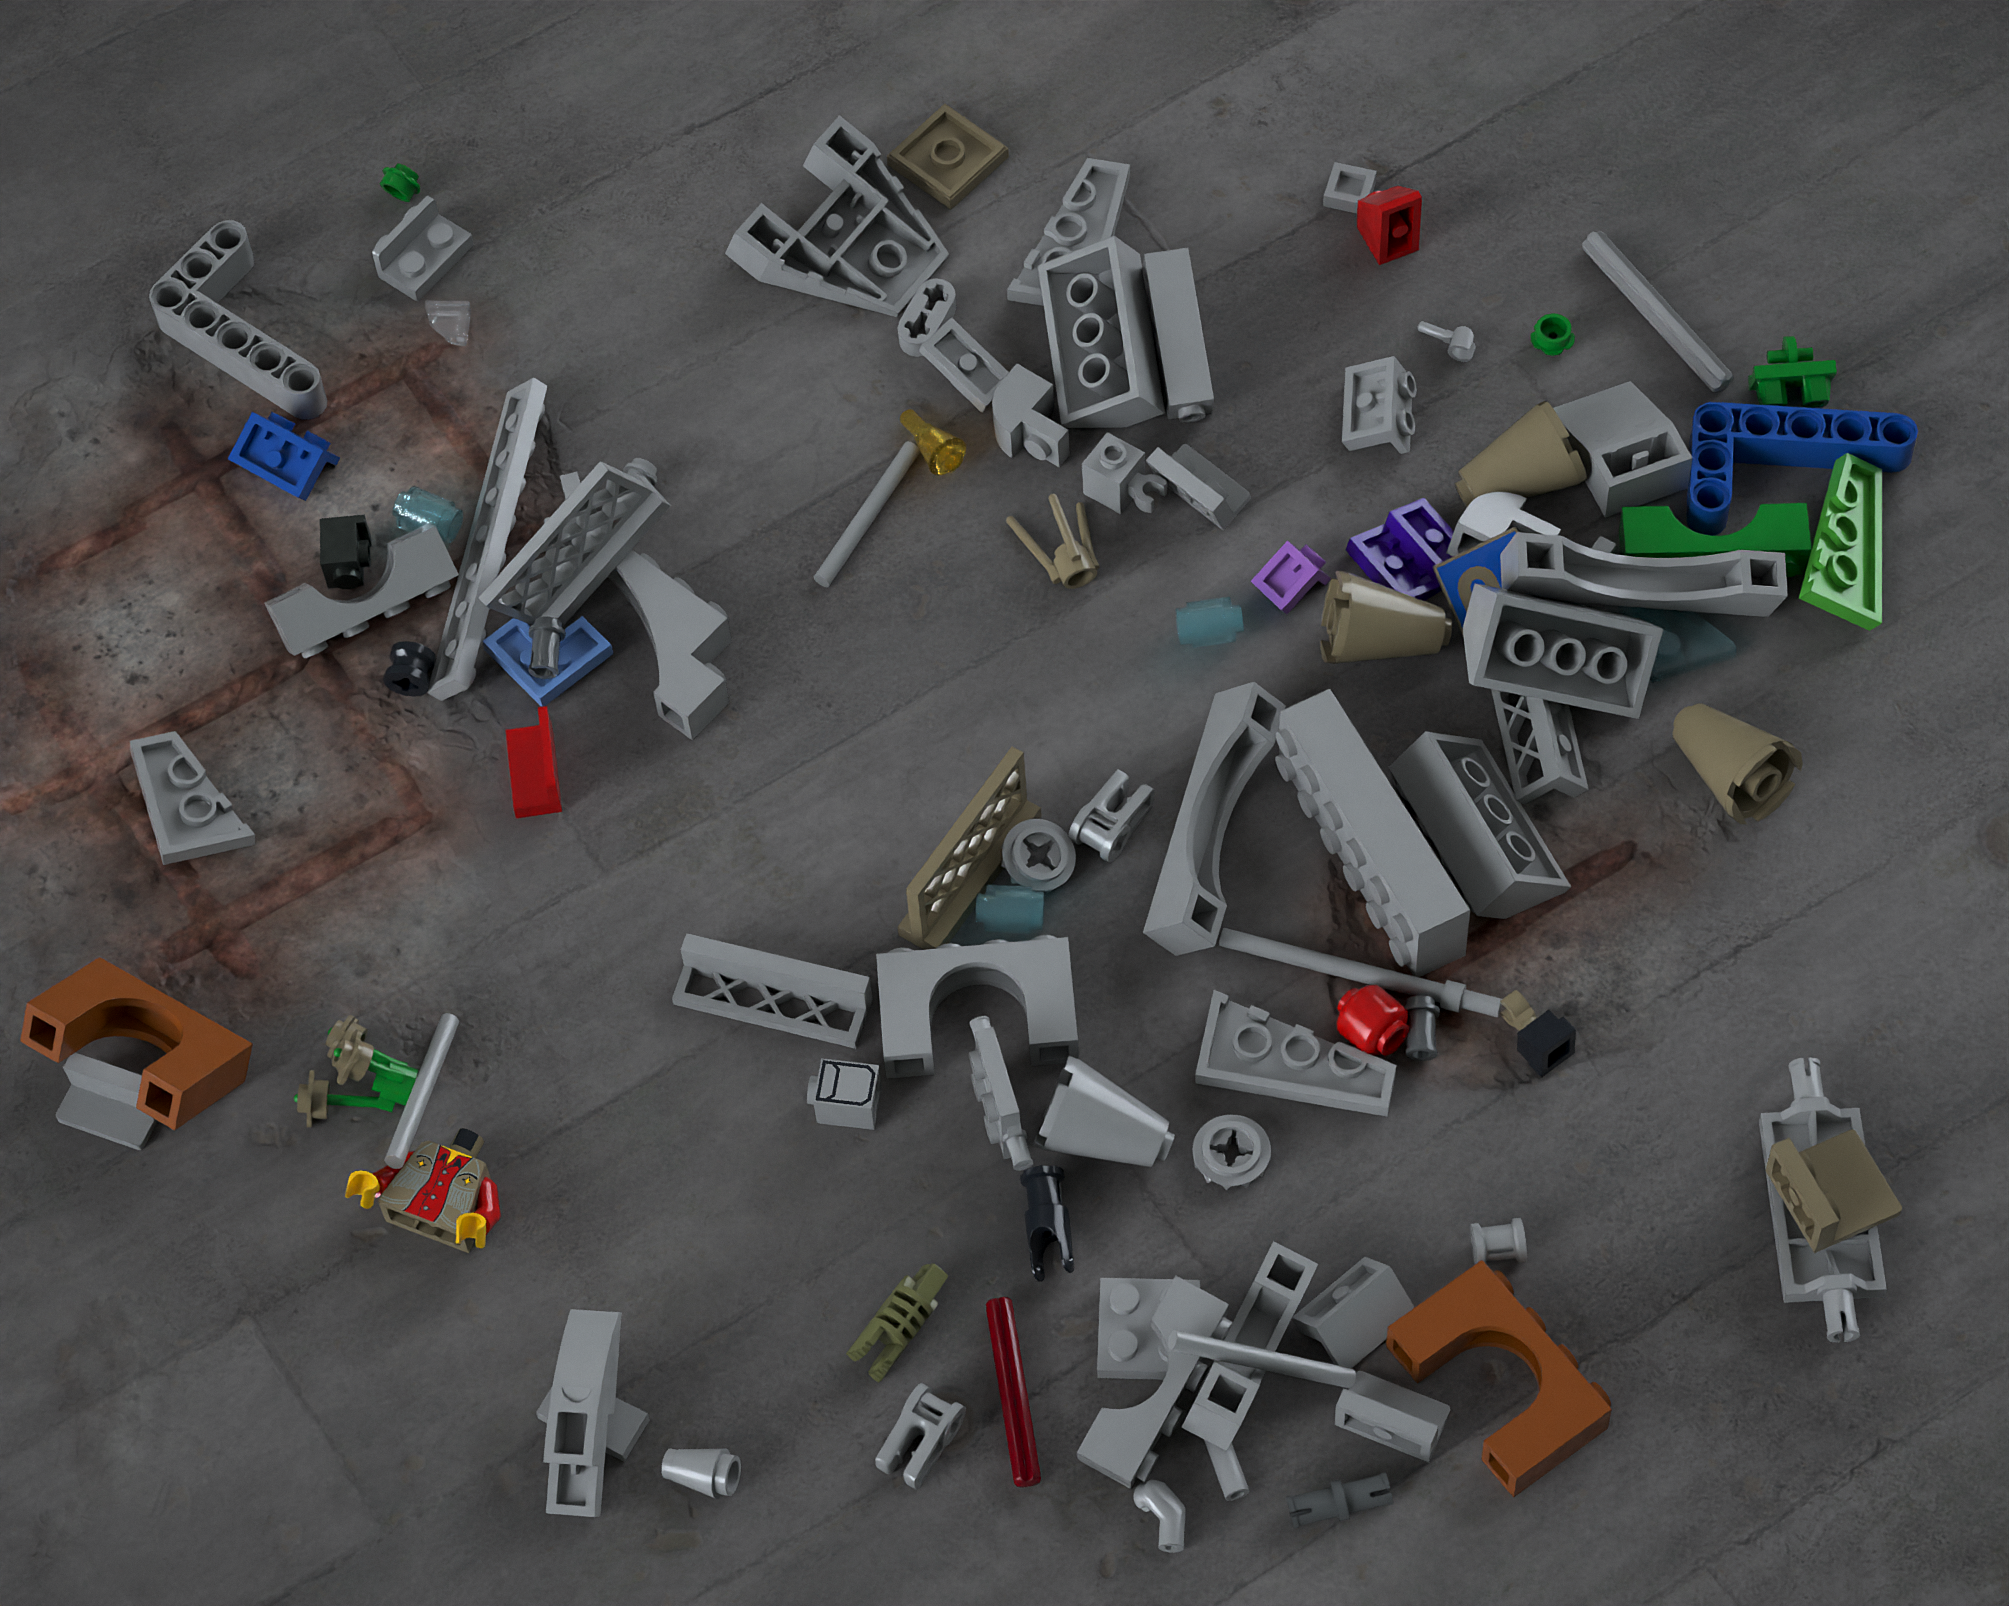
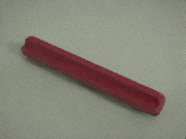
M1009 1297L992 1298L986 1303V1312L1013 1480L1016 1487L1035 1486L1041 1481V1473L1013 1303Z

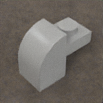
M1016 364L999 383L993 395L992 408L996 441L1000 448L1011 458L1022 447H1025L1036 459H1046L1060 467L1070 455L1069 431L1048 418L1054 411L1053 384L1023 366Z
M1508 492L1486 493L1475 498L1458 520L1447 554L1455 556L1513 527H1516L1518 532L1547 535H1559L1561 529L1523 511L1527 499L1523 496Z

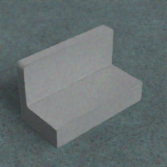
M76 1052L69 1056L63 1069L71 1086L56 1112L58 1122L136 1150H142L158 1122L136 1108L142 1075Z
M1364 1257L1296 1313L1292 1320L1300 1333L1322 1343L1334 1365L1353 1368L1387 1339L1388 1326L1415 1307L1390 1266Z
M1364 1371L1356 1372L1354 1386L1349 1388V1390L1343 1388L1336 1404L1335 1425L1429 1462L1450 1415V1406Z

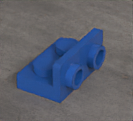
M272 411L268 418L252 412L228 460L297 498L306 501L326 462L337 465L340 457L327 451L331 444L329 441L309 431H306L304 437L292 432L295 423Z

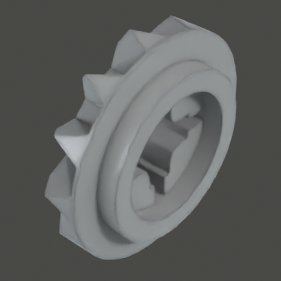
M1028 819L1018 823L1008 832L1000 847L1003 858L1001 867L1006 868L1010 874L1011 883H1018L1027 888L1028 893L1034 891L1051 892L1069 879L1075 867L1076 854L1071 839L1060 826L1048 820ZM1048 845L1050 848L1046 851V856L1043 859L1047 866L1045 867L1043 864L1038 863L1028 868L1026 864L1031 853L1027 848L1029 847L1035 852L1039 848L1043 849Z
M1230 1114L1213 1118L1200 1128L1193 1141L1192 1153L1195 1168H1198L1204 1175L1207 1183L1212 1181L1228 1190L1231 1186L1239 1185L1247 1188L1251 1181L1259 1176L1263 1177L1265 1169L1271 1160V1145L1266 1132L1258 1123L1245 1116ZM1232 1137H1235L1238 1152L1245 1154V1156H1237L1235 1163H1232V1167H1228L1227 1162H1225V1155L1218 1152L1227 1151L1228 1145L1232 1142Z

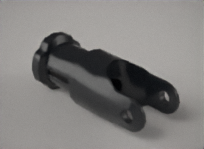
M1035 1166L1024 1170L1023 1174L1020 1175L1021 1184L1027 1190L1029 1207L1024 1216L1031 1269L1038 1282H1042L1045 1278L1043 1264L1045 1249L1051 1242L1057 1240L1060 1245L1063 1267L1068 1273L1074 1271L1069 1209L1063 1206L1061 1182L1065 1176L1064 1170L1058 1166Z

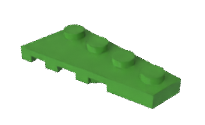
M1846 453L1835 460L1799 599L1869 631L1882 624V469Z

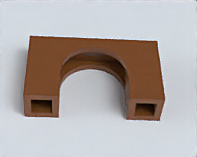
M101 957L27 1002L20 1042L57 1063L68 1058L87 1044L105 1037H132L156 1045L167 1054L143 1069L136 1108L173 1130L178 1129L245 1082L253 1043Z
M1481 1260L1388 1326L1386 1347L1417 1384L1460 1353L1476 1347L1490 1346L1502 1348L1514 1353L1526 1362L1536 1377L1539 1393L1534 1402L1524 1412L1484 1440L1481 1457L1485 1465L1514 1498L1607 1430L1612 1411L1610 1408L1611 1401L1599 1384L1596 1382L1589 1383L1577 1370L1579 1366L1571 1351L1563 1344L1557 1346L1545 1333L1546 1326L1538 1313L1531 1307L1525 1309L1513 1296V1287L1506 1276L1499 1270L1493 1272Z

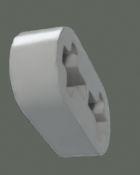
M938 278L929 279L923 282L915 292L897 327L899 345L906 354L915 357L923 356L919 352L921 345L951 317L953 318L957 308L954 287L948 281ZM938 297L944 298V301L938 300L932 311L930 310L929 301H935ZM924 324L925 334H919L917 338H911L910 334L916 335Z

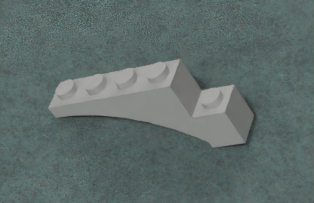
M631 550L609 574L608 578L619 588L633 606L653 643L659 668V686L653 691L658 716L693 740L729 704L726 678L715 665L711 664L732 642L728 624L729 618L718 604L712 601L706 603L696 596L692 588L679 577L672 579L661 571L659 565L649 555L645 553L639 555Z

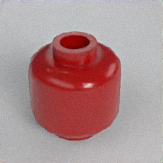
M1366 985L1359 990L1352 988L1343 995L1337 1005V1010L1340 1012L1337 1018V1031L1357 1049L1373 1056L1380 1054L1384 1056L1390 1055L1401 1046L1408 1035V1012L1406 1008L1378 985Z

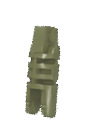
M931 1263V1265H923L913 1278L908 1275L904 1276L849 1348L846 1355L856 1362L870 1351L877 1340L885 1344V1348L868 1371V1374L879 1383L939 1304L934 1297L948 1278V1275L935 1263Z

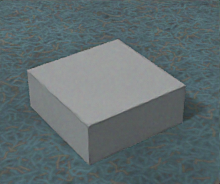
M1334 162L1324 193L1323 206L1357 213L1358 200L1365 198L1374 190L1377 171Z

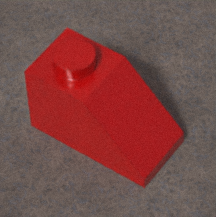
M1397 185L1384 191L1372 192L1365 198L1358 200L1357 228L1379 265L1419 251L1422 196L1418 190Z

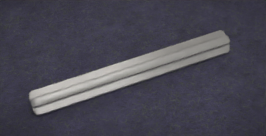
M1593 231L1587 235V239L1582 243V248L1712 392H1722L1733 380L1731 371L1602 231Z

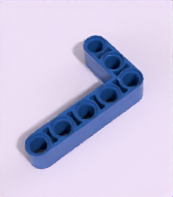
M1708 402L1700 405L1694 412L1689 440V452L1693 459L1687 489V525L1694 532L1715 536L1726 528L1732 498L1733 463L1833 469L1835 460L1849 453L1881 468L1882 472H1900L1911 463L1918 434L1917 425L1911 418L1899 413Z

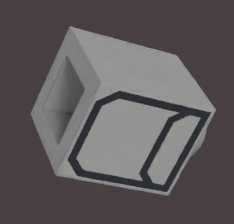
M821 1058L818 1076H810L807 1090V1104L814 1105L817 1123L874 1130L882 1090L879 1065Z

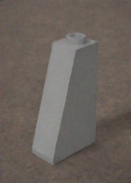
M1181 248L1146 253L1143 260V276L1168 420L1179 418L1180 422L1199 421L1205 418V414L1212 413L1214 396L1189 249Z

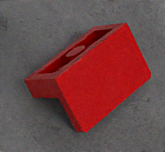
M547 706L538 707L539 725L505 730L513 808L516 819L562 812L554 732Z

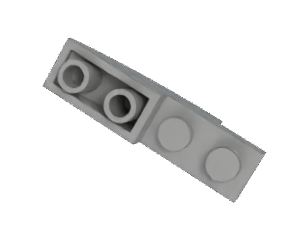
M570 1310L553 1380L543 1462L550 1463L546 1513L586 1517L601 1516L608 1414H614L621 1312Z

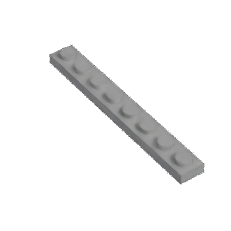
M534 377L511 389L506 395L427 691L428 694L440 701L467 690L476 676L474 665L478 650L486 637L484 627L490 610L478 597L495 580L506 561L504 551L508 535L516 522L514 512L518 497L523 492L526 484L524 478L526 466L535 449V441L533 440L537 424L545 411L543 401L547 385Z

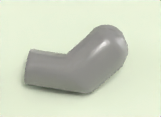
M1150 1479L1146 1484L1138 1485L1133 1495L1136 1506L1145 1512L1152 1511L1160 1520L1158 1548L1169 1553L1183 1551L1186 1516L1184 1504L1165 1482Z

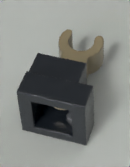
M1514 990L1500 1000L1501 1004L1506 1008L1500 1012V1015L1510 1026L1519 1030L1517 1033V1051L1529 1062V1065L1541 1078L1575 1053L1576 1029L1564 1017L1558 1019L1550 1010H1547L1537 1018L1527 1000L1517 990Z

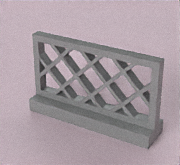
M600 461L478 598L486 607L530 625H534L536 618L548 616L559 619L563 627L671 505L643 475L635 472L630 476ZM607 479L606 488L596 492ZM602 506L601 511L590 515L591 510ZM576 517L574 523L565 526L571 519ZM572 540L570 545L560 549V544ZM546 551V554H545L544 557L535 560V559L539 556L540 553H543V552ZM542 573V577L540 579H537L529 583L530 578ZM515 586V590L505 594L510 587Z

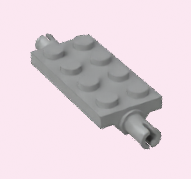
M1798 1058L1789 1063L1795 1099L1791 1103V1107L1782 1112L1760 1114L1759 1127L1765 1170L1771 1146L1789 1137L1797 1151L1800 1152L1853 1129L1865 1145L1860 1108L1839 1109L1830 1104L1829 1099L1824 1097L1820 1073L1821 1065L1820 1060L1817 1058H1808L1809 1067L1806 1069L1804 1058ZM1766 1173L1784 1303L1823 1301L1827 1324V1339L1830 1342H1840L1839 1333L1843 1332L1844 1342L1856 1340L1859 1338L1860 1332L1857 1327L1854 1299L1884 1297L1887 1290L1877 1226L1814 1253Z

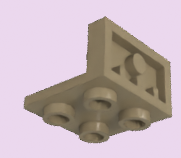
M1848 1130L1800 1152L1797 1151L1790 1137L1771 1146L1765 1171L1814 1253L1901 1214L1902 1206L1855 1130Z

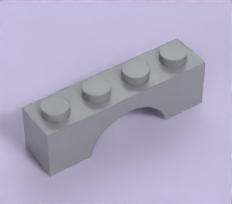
M427 523L387 543L385 571L379 582L369 592L360 597L350 600H334L323 596L313 586L304 583L264 604L287 651L294 656L301 653L303 658H307L325 650L328 647L326 640L340 633H343L344 638H348L364 631L369 627L367 620L381 613L384 614L385 618L403 612L410 607L409 599L422 593L425 594L426 598H429L449 589L451 585L448 580L459 574L436 526Z
M1273 1241L1224 1341L1275 1352L1318 1264ZM1214 1360L1181 1428L1227 1451L1246 1416L1266 1371Z
M1175 1275L1151 1318V1328L1163 1343L1168 1358V1368L1161 1386L1149 1399L1139 1405L1125 1409L1101 1408L1077 1451V1459L1130 1489L1137 1478L1144 1482L1147 1480L1159 1458V1454L1152 1451L1161 1434L1168 1437L1172 1435L1184 1410L1177 1407L1186 1389L1193 1393L1197 1390L1208 1369V1366L1201 1362L1204 1357L1169 1350V1335L1172 1330H1178L1224 1341L1233 1323L1226 1319L1229 1310L1228 1303Z

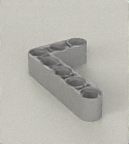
M225 220L217 223L151 288L149 298L159 328L171 338L299 419L318 417L324 412L328 402L318 368L218 304L251 270L255 259L245 227L241 223L234 220Z

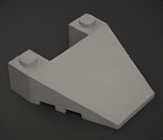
M840 115L813 144L803 164L804 168L832 189L833 192L798 231L794 230L761 203L736 230L725 252L729 258L760 282L894 317L898 316L911 301L918 287L923 282L929 280L949 256L948 251L920 210L917 209L915 211L902 192L904 187L896 175L892 177L880 160L881 153L875 144Z

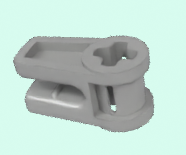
M1117 769L1090 803L1086 804L1079 811L1070 827L1068 837L1077 845L1081 843L1087 844L1100 852V858L1110 863L1113 862L1120 855L1129 837L1153 806L1154 789L1146 784L1141 785L1131 797H1127V802L1121 810L1113 812L1119 803L1124 802L1129 786L1128 775Z
M922 1383L918 1384L908 1397L901 1416L875 1459L876 1467L886 1474H891L899 1463H903L902 1457L913 1440L919 1435L924 1436L916 1451H912V1458L903 1474L907 1485L918 1490L945 1447L949 1445L959 1431L965 1418L966 1407L958 1402H954L951 1405L932 1395L930 1387Z

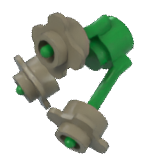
M349 1015L344 1022L338 1020L333 1028L328 1030L325 1045L330 1047L327 1057L332 1059V1066L338 1070V1084L343 1085L347 1078L360 1081L367 1070L375 1073L376 1076L371 1090L379 1092V1097L330 1094V1081L315 1080V1070H310L309 1083L299 1084L298 1094L294 1096V1101L297 1103V1112L307 1113V1127L310 1128L313 1125V1118L327 1119L329 1105L373 1107L392 1112L395 1103L406 1106L419 1069L409 1067L407 1062L391 1058L374 1049L373 1045L364 1042L368 1029L359 1025L357 1018Z

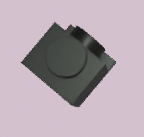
M365 514L320 519V565L328 589H354L364 585V567H371L370 547H372V537Z

